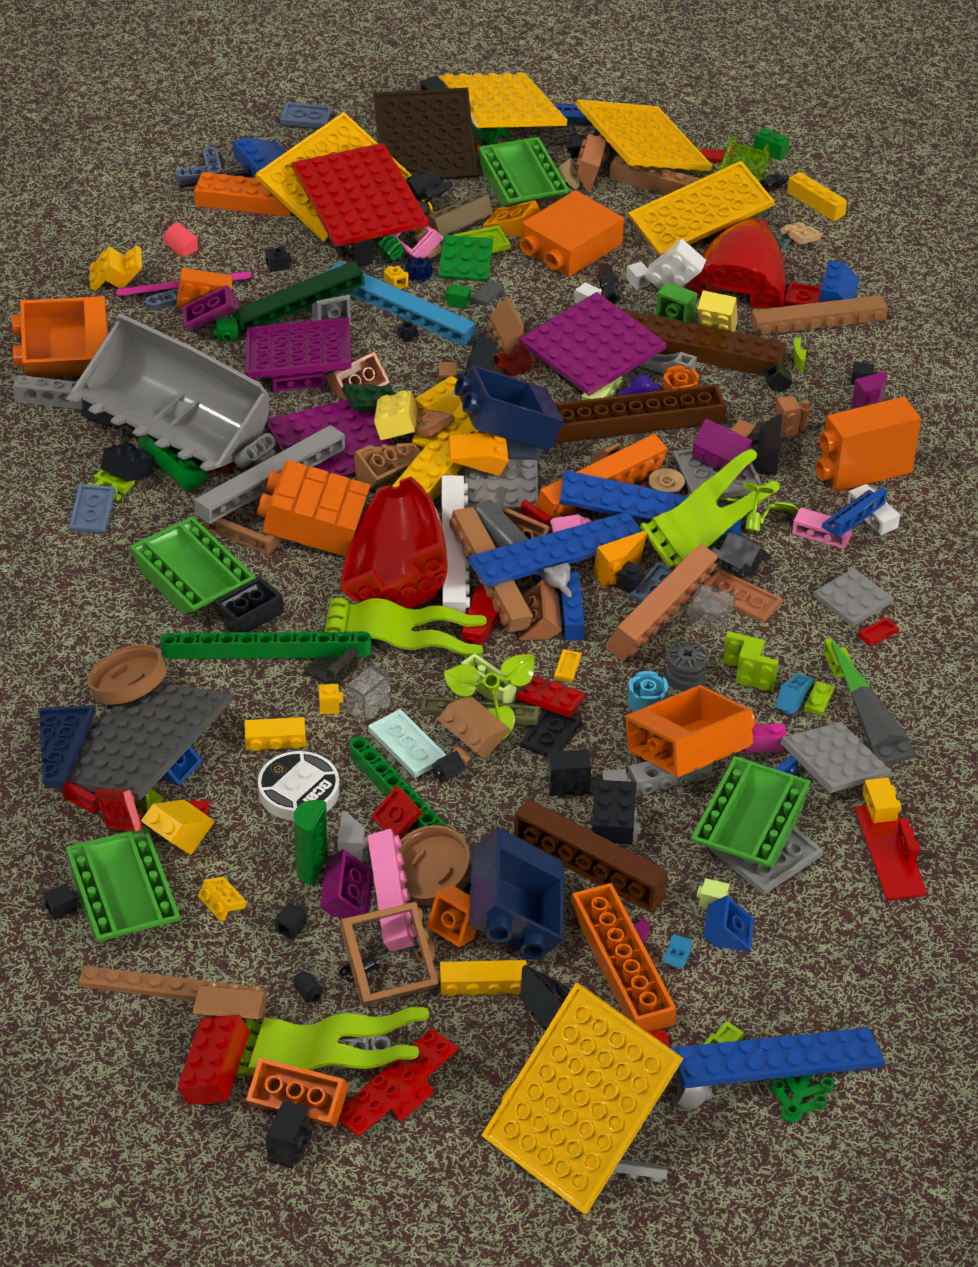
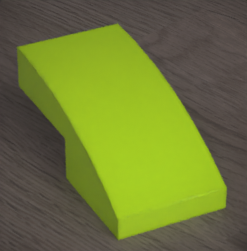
M794 338L793 360L799 372L804 373L807 350L800 349L801 338Z
M726 1021L716 1034L712 1033L704 1044L741 1041L744 1037V1032Z

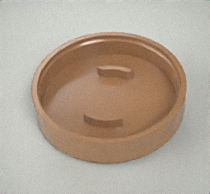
M147 644L132 645L114 651L101 659L91 669L87 682L94 698L98 702L109 705L122 704L138 699L158 686L166 675L167 666L157 647Z
M430 825L418 828L401 839L402 847L399 848V852L402 853L404 858L402 871H405L407 883L404 884L410 895V903L416 902L418 906L425 907L433 906L437 891L449 885H453L463 891L471 879L472 853L465 839L457 831L446 826Z

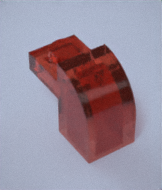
M516 345L510 355L498 351L494 362L498 368L504 369L506 376H516L527 372L535 362L532 352L527 348Z

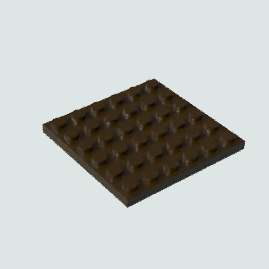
M468 87L373 93L378 144L384 143L391 156L411 175L415 174L417 176L425 169L432 170L435 168L441 180L478 177Z

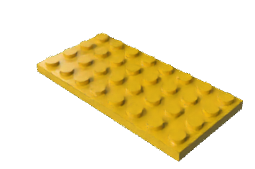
M739 161L630 211L628 214L631 221L660 257L681 238L687 244H693L774 206L775 201L745 164Z

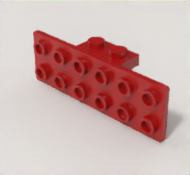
M867 805L855 806L854 810L886 900L926 896L927 891L916 864L917 854L920 853V845L918 841H915L914 828L910 826L908 819H900L898 815L897 821L873 823Z
M430 1029L412 1045L418 1047V1057L412 1060H394L343 1105L338 1121L358 1137L390 1109L395 1118L400 1122L403 1121L434 1093L426 1078L458 1050L457 1046L434 1029Z

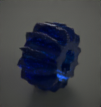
M420 256L419 258L413 257V259H408L405 271L408 273V278L411 281L416 280L418 283L419 280L425 282V279L430 280L433 268L431 261L427 260V257L421 258Z

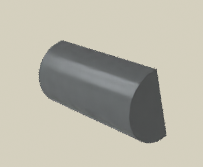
M491 499L481 503L475 509L496 548L528 540Z

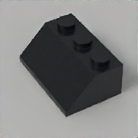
M778 414L760 425L759 433H755L754 450L757 453V457L752 461V464L758 474H777L783 414Z
M260 576L214 601V605L226 628L231 632H250L284 613L283 596Z

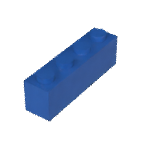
M570 572V580L567 587L570 589L572 597H567L560 590L564 640H584V615L579 572Z

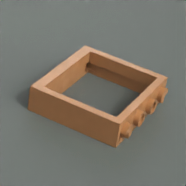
M262 495L254 500L260 502ZM223 518L211 524L206 522V530L266 555H269L284 539L271 534L268 536L262 535Z
M416 902L341 919L339 926L361 1006L434 989L438 986L440 973L438 969L434 968V952L432 948L428 947L427 940H429L427 928H423L421 922L423 913L421 908L417 907ZM410 912L429 980L371 994L352 926Z

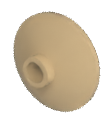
M662 468L650 474L649 485L655 490L676 493L684 487L685 479L680 472L674 469Z

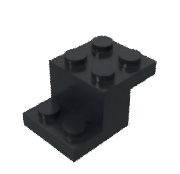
M435 168L432 170L425 169L416 176L414 174L406 180L417 200H425V202L440 197L453 186L451 180L447 182L441 181Z
M731 532L728 533L720 550L714 547L712 549V552L719 556L716 562L720 566L728 570L731 569L744 578L746 575L752 577L761 560L768 561L771 556L762 547Z

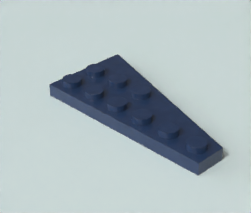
M94 705L38 708L40 715L41 759L43 762L42 774L45 787L58 788L65 786L95 716L96 710Z

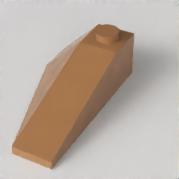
M403 443L396 446H387L386 444L381 445V447L366 446L354 453L356 478L360 482L370 484L369 490L406 470L421 451L415 443Z

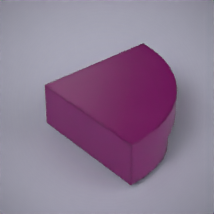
M646 919L634 924L643 944L647 941L650 931L649 923Z

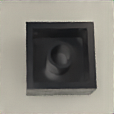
M125 442L122 445H112V447L104 448L100 469L128 482L149 477L152 473L154 455L149 454L145 449L134 447V444Z
M589 749L548 752L547 782L549 796L561 797L564 795L590 794L591 761Z
M283 1100L266 1134L268 1162L293 1169L296 1162L301 1161L304 1153L303 1147L305 1144L308 1145L312 1137V1131H310L312 1118L309 1117L308 1107Z

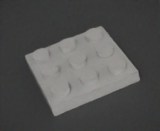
M855 568L813 593L817 600L852 627L892 604L894 599Z

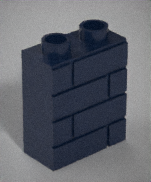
M474 365L470 366L466 376L460 375L456 381L454 393L460 397L462 410L468 414L476 430L490 434L494 433V435L509 440L513 439V441L550 451L564 420L547 388Z
M497 827L472 848L469 925L484 932L489 940L503 942L519 950L524 958L539 960L563 941L564 862Z

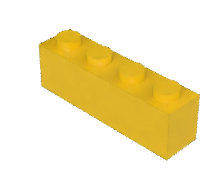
M801 172L789 177L788 194L834 222L845 216L846 199Z
M526 960L440 962L441 995L455 996L468 994L476 996L478 994L499 995L503 993L519 995L521 994L522 967L526 965Z

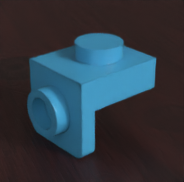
M673 934L669 948L664 954L663 963H667L673 968H684L690 956L692 939Z

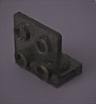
M351 647L348 651L342 653L340 658L317 657L304 668V673L324 684L339 685L358 667V650Z

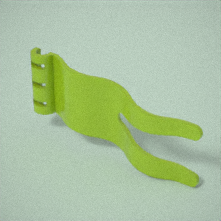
M749 449L735 457L674 509L654 517L648 524L644 522L640 525V529L647 532V539L669 570L676 568L700 543L707 548L710 547L731 526L753 510L756 491H752L742 499L723 508L719 507L716 501L744 468L756 459L757 453L755 450ZM771 481L764 484L774 488V492H759L757 505L779 490L780 485L778 482ZM657 528L658 531L653 534L651 531ZM666 542L667 545L662 547L661 544ZM676 555L677 558L672 561L670 558Z
M334 598L329 603L324 632L364 631L371 635V639L382 640L400 649L417 650L435 646L464 656H471L474 653L480 656L483 653L481 645L464 643L447 633L437 630L412 631L411 629L436 620L450 621L467 627L484 626L487 621L483 615H468L445 606H429L415 610L404 608L389 600L379 598L367 599L350 605L343 598Z
M410 1007L381 1017L344 1013L330 1016L311 1025H297L273 1018H264L262 1024H258L253 1019L247 1018L245 1024L250 1033L245 1048L254 1049V1051L244 1049L240 1064L249 1066L243 1067L239 1065L237 1074L253 1076L259 1057L310 1071L332 1065L368 1069L383 1066L394 1060H412L419 1055V1049L416 1046L395 1045L383 1050H362L340 1044L338 1040L346 1036L367 1038L387 1034L406 1023L428 1019L429 1011L424 1007Z

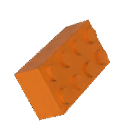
M259 1057L246 1101L254 1107L278 1112L283 1100L309 1108V1117L312 1118L311 1122L336 1128L349 1084L341 1078Z

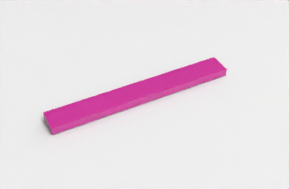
M250 271L226 274L233 276L232 281L251 277ZM179 281L116 289L115 293L116 296L174 289L178 288Z

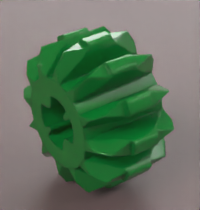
M392 234L382 236L377 241L379 250L391 261L395 262L404 254L402 244Z

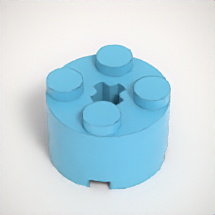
M642 671L637 673L633 679L631 678L629 680L627 702L632 711L635 712L667 699V680L664 677L662 679L658 676V673L653 671Z

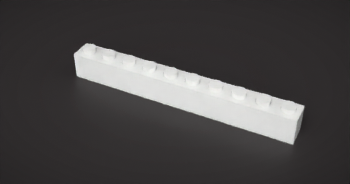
M442 475V529L448 560L447 577L442 586V606L453 608L466 614V608H470V597H466V595H469V584H466V582H469V571H466V569H469V558H465L464 549L461 543L457 541L454 530L450 528L449 520L453 510L463 509L464 506H468V495H464L467 494L468 484L464 483V476Z

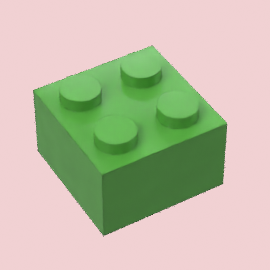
M667 282L657 293L656 316L692 323L695 319L697 293Z

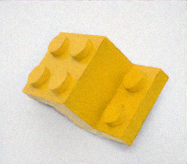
M135 245L127 251L126 255L110 246L105 251H102L99 258L92 262L89 267L90 289L97 291L105 281L119 289H123L142 269L141 248Z

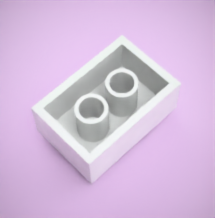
M681 238L649 265L644 277L659 290L667 282L683 287L702 271L706 259Z

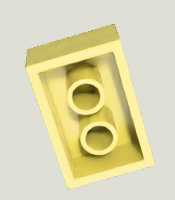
M703 291L698 305L699 325L735 332L738 322L736 297Z
M403 390L392 396L384 395L378 399L374 423L380 440L415 432L418 407L412 390Z

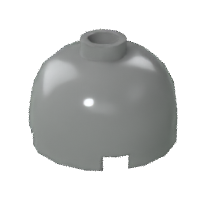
M677 1076L675 1085H678L677 1096L672 1093V1104L680 1108L695 1109L702 1105L705 1100H709L712 1088L709 1086L683 1088Z

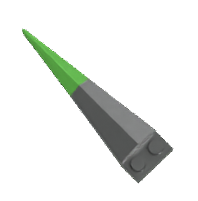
M832 639L831 646L852 695L869 749L885 765L916 758V752L908 741L907 734Z

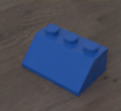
M828 260L819 302L855 298L860 279L845 263Z

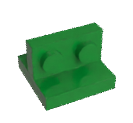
M474 124L472 125L473 134L489 145L495 144L501 135L505 138L511 135L504 127L477 128Z

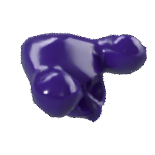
M641 375L631 380L630 385L619 391L616 396L661 391L664 388L650 380L649 376Z

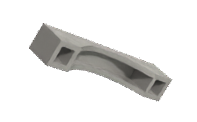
M683 352L670 355L656 354L639 366L661 374L666 373L668 368L677 365L685 366V369L688 370L692 368L696 371L697 357Z

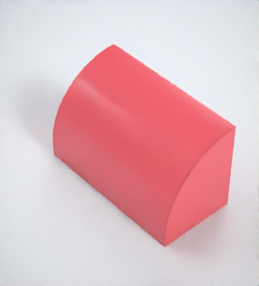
M179 222L169 227L163 237V242L181 257L198 250L197 237Z

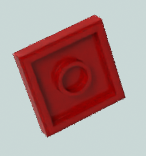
M790 282L784 305L794 306L819 303L821 287Z
M396 785L372 813L371 817L383 831L392 829L395 836L398 835L401 839L423 811L401 787Z

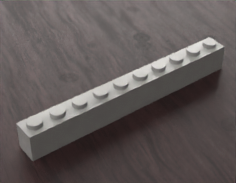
M331 425L194 499L195 515L208 524L213 523L258 498L263 493H267L265 489L271 470L281 473L285 460L307 465V467H314L344 450L345 434Z

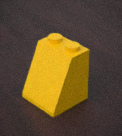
M185 800L152 804L141 822L190 855L195 851L215 822Z

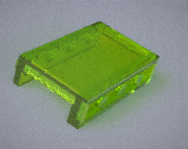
M732 134L719 171L742 161L760 183L770 154L768 150L769 144H765L764 150L737 144L738 135Z

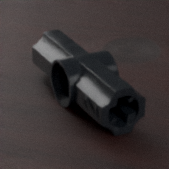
M603 263L598 267L601 292H603L604 298L615 304L619 301L620 297L618 278L614 275L613 267L609 263Z

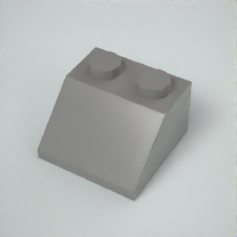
M350 295L319 300L312 304V318L314 321L349 317V322L351 323Z
M342 811L338 835V852L344 849L362 863H368L369 850H365L368 849V837L365 836V828L347 811Z

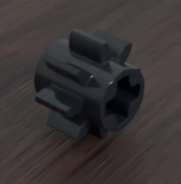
M410 321L401 323V327H397L398 338L405 342L414 341V337H418L417 325Z

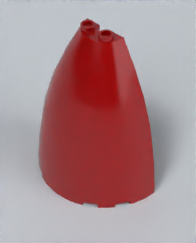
M746 218L722 232L703 252L702 257L706 259L702 271L690 280L685 289L696 292L697 298H701L703 291L718 294V289L751 294L749 307L761 309L784 307L786 269L781 248L775 235L769 228L768 222L757 218Z
M411 476L400 480L398 487L389 485L379 489L356 528L354 538L349 545L340 585L341 590L355 602L379 598L389 600L401 607L412 609L432 599L440 587L444 585L447 577L448 560L440 516L430 496Z

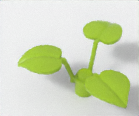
M751 482L743 484L744 489L756 491L753 512H749V515L747 514L744 518V521H746L745 531L759 533L760 524H763L770 509L782 510L795 516L797 515L799 509L795 505L774 502V504H768L762 517H760V513L756 512L759 492L773 493L774 488ZM720 498L716 503L730 505L738 500Z
M522 654L510 657L501 666V673L506 678L500 675L497 676L495 673H488L479 683H477L480 678L479 672L472 665L463 664L444 671L447 685L459 696H472L475 693V686L484 685L485 690L492 693L495 708L488 710L510 728V731L503 739L509 736L515 725V714L507 705L498 707L496 691L500 687L499 681L510 680L512 685L518 687L527 685L534 675V656Z

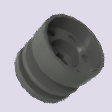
M681 641L669 648L665 672L669 686L684 692L698 685H704L708 653L703 646L692 641Z

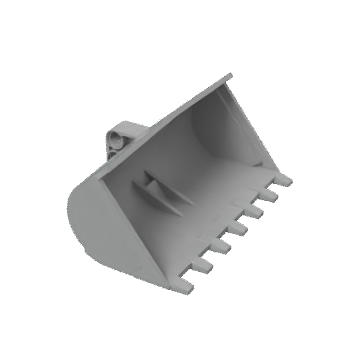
M121 313L118 315V321L70 392L71 394L66 398L71 402L85 400L93 404L89 408L90 412L97 414L106 411L115 416L111 419L112 423L116 425L130 424L136 428L133 430V434L139 437L149 434L157 438L158 440L155 442V445L160 448L171 445L180 449L181 451L177 456L182 459L196 457L204 461L200 468L205 471L232 463L235 454L260 437L269 414V401L267 399L269 396L261 383L194 347Z

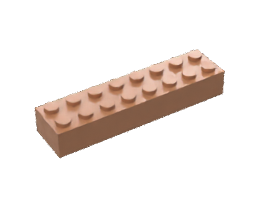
M700 543L616 628L606 649L622 661H625L628 657L633 658L639 650L638 647L641 646L643 648L649 641L648 637L650 635L654 637L660 629L659 626H664L669 621V616L671 614L674 616L680 609L679 605H685L691 597L690 594L695 595L701 587L700 584L706 583L711 577L709 573L711 574L717 566L715 562L719 556Z

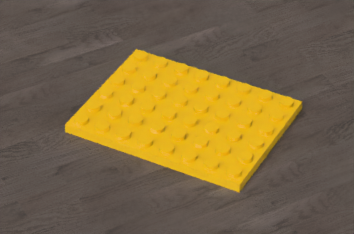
M461 73L459 75L445 74L444 76H439V79L445 83V89L468 87L471 119L477 128L567 126L565 116L526 73H503L502 75H497L496 73H489L488 75Z
M577 99L576 106L580 109V112L587 117L613 149L617 151L619 156L624 159L627 165H640L646 168L653 166L660 169L666 167L673 170L679 168L690 171V169L700 172L704 170L711 171L712 164L658 106Z
M343 112L258 171L255 178L325 242L329 239V236L297 179L291 162L378 143ZM393 158L405 180L412 176Z
M575 983L481 1136L583 1214H587L684 1058L584 986Z

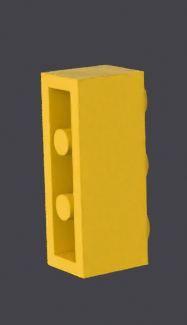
M304 717L245 720L246 750L258 751L261 749L278 750L281 748L298 749L306 747Z

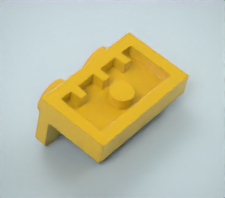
M224 877L205 879L198 894L201 901L220 921L226 919L229 911L245 909L247 901Z

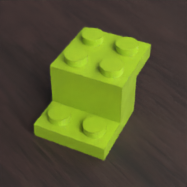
M728 631L725 639L723 663L730 666H738L736 683L773 692L779 660L763 657L765 640Z

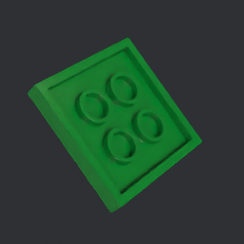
M444 235L438 278L488 282L493 239Z

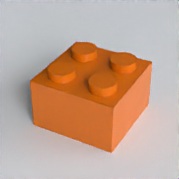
M453 885L437 891L426 927L459 948L471 942L475 937L477 929L469 925L470 895Z

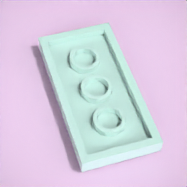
M401 709L368 725L369 733L414 778L431 770L433 763L437 759L446 756Z

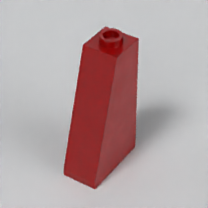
M476 586L468 615H483L486 617L487 622L484 626H463L462 642L482 646L501 622V618L498 612L494 610L490 597H487L485 588Z

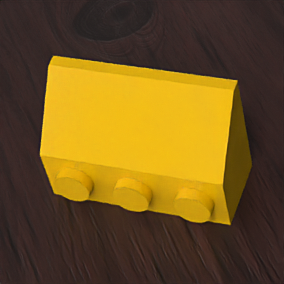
M451 375L416 397L417 407L453 414L462 403L460 397L454 393L457 379Z

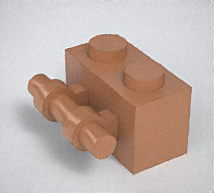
M794 395L777 398L775 416L783 414L781 438L798 435L799 428L806 430V427L809 425L808 414L811 410L809 400L805 399L799 405Z

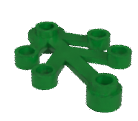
M812 1075L802 1076L799 1084H797L794 1077L783 1078L793 1094L792 1101L784 1092L785 1083L780 1079L773 1080L771 1091L777 1095L782 1104L780 1111L782 1118L789 1123H795L802 1118L803 1113L815 1109H824L827 1105V1097L820 1093H829L833 1090V1079L825 1077L821 1080L820 1084L808 1087ZM815 1095L814 1101L801 1104L802 1099Z

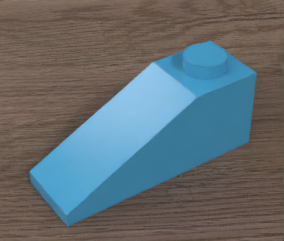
M799 673L794 674L781 686L776 708L781 709L780 711L785 714H794L800 708L815 679Z

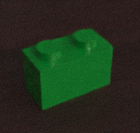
M762 128L755 134L753 150L781 161L788 154L790 138Z

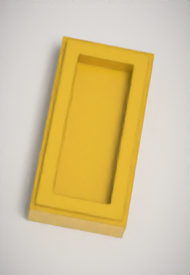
M563 649L554 674V680L573 683L582 653Z

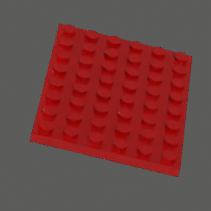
M384 143L291 162L297 179L334 247L429 226L427 216Z

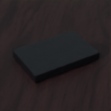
M544 709L538 718L537 726L533 725L520 742V747L548 758V752L563 751L582 724V719L575 716L569 718Z

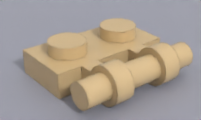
M795 222L792 225L787 224L780 230L782 234H789V237L800 245L820 240L822 233L813 227H806L804 223Z

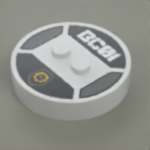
M306 751L284 753L271 759L261 769L258 776L259 799L266 810L286 820L294 821L296 808L309 800L326 801L327 811H329L339 796V775L335 766L321 755Z

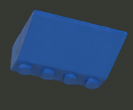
M250 137L233 141L234 157L242 167L248 166L252 178H255L258 171L286 153L274 141Z

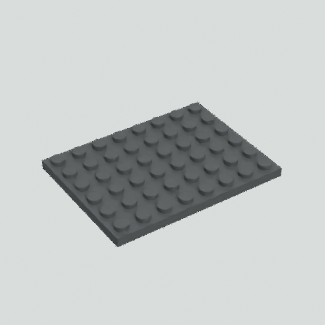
M160 682L158 686L144 696L130 702L117 704L85 737L67 781L92 792L99 788L130 790L136 800H141L234 700L232 694Z

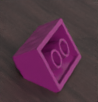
M226 285L183 306L184 327L192 331L201 329L207 324L216 321L215 319H220L238 310V300L229 286Z
M887 371L855 379L851 409L884 402Z
M705 419L693 443L692 457L721 470L735 457L751 449L752 440L709 419ZM749 465L744 468V470L736 477V479L740 477L749 468Z
M344 849L328 858L325 865L320 908L333 917L342 918L368 913L373 870Z

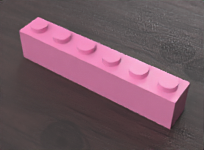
M392 829L367 835L378 909L383 910L408 904L407 901L410 900V895L404 884L407 883L405 871H402L404 858L402 853L399 852V848L402 847L400 837L398 835L395 836ZM410 912L380 919L383 942L390 952L414 946L413 937H416L413 924L410 922V919H412Z

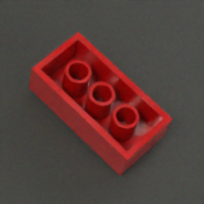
M240 1015L200 1018L177 1087L187 1104L228 1102L250 1033Z

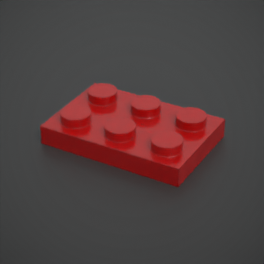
M533 675L532 680L519 689L516 699L570 718L584 701L586 693Z
M99 788L95 790L107 829L133 832L142 829L141 816L136 810L134 804L135 797L130 790Z

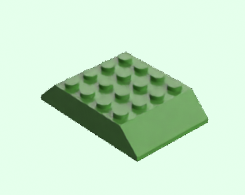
M539 137L478 147L482 171L502 207L534 200L540 202L563 198L569 194L570 190Z
M193 516L130 546V550L141 573L182 614L193 612L256 579Z
M734 756L695 829L691 841L767 867H775L802 812L811 781Z
M147 827L136 832L128 831L66 847L73 881L95 941L99 942L181 920Z

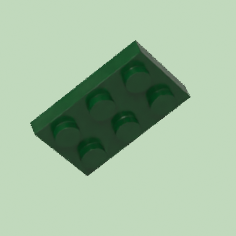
M344 384L342 388L353 411L376 412L377 401L380 397L395 395L391 386Z

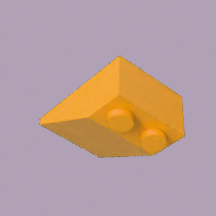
M536 200L496 208L483 224V228L499 225L504 234L520 237L522 222L539 213L540 209Z
M493 433L449 435L448 437L450 462L497 476L501 475L508 463L506 438L496 436Z
M646 531L597 547L592 573L603 587L617 584L618 573L628 561L636 564L642 558L647 536Z

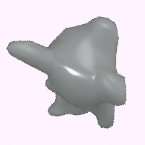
M568 563L545 568L543 572L535 574L541 576V580L546 581L550 586L559 588L567 597H572L571 591L567 587L571 570Z

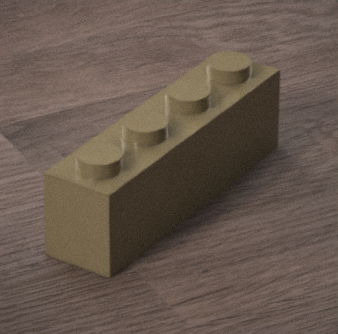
M479 192L427 215V218L429 220V227L435 229L444 237L447 233L459 231L463 226L474 224L476 220L487 218L493 212L489 195Z

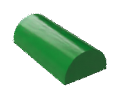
M149 434L140 436V449H145L149 454L154 455V462L182 489L191 490L200 486L206 480L207 472L201 469L192 458L182 459L177 456L181 451L180 449L171 445L160 448L155 445V442L158 440L157 438Z
M322 800L303 802L294 812L296 874L303 883L311 886L315 883L328 858L327 803Z

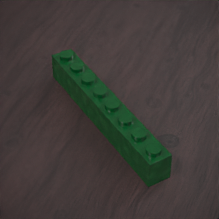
M351 261L242 306L232 315L236 317L240 332L245 334L247 333V327L266 326L312 307V304L316 301L333 298L365 285L363 271L355 261Z

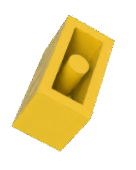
M889 778L865 780L863 796L873 823L897 821L898 813L901 812L900 800L896 799L895 787L891 785Z

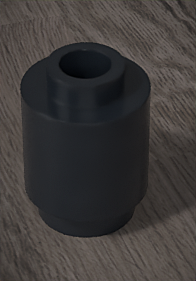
M302 971L294 977V988L305 1002H316L321 998L323 988L311 973Z

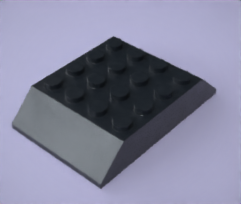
M524 965L522 967L520 999L526 1005L524 1007L525 1010L532 1016H536L539 1019L537 1023L546 1031L571 990L564 983Z

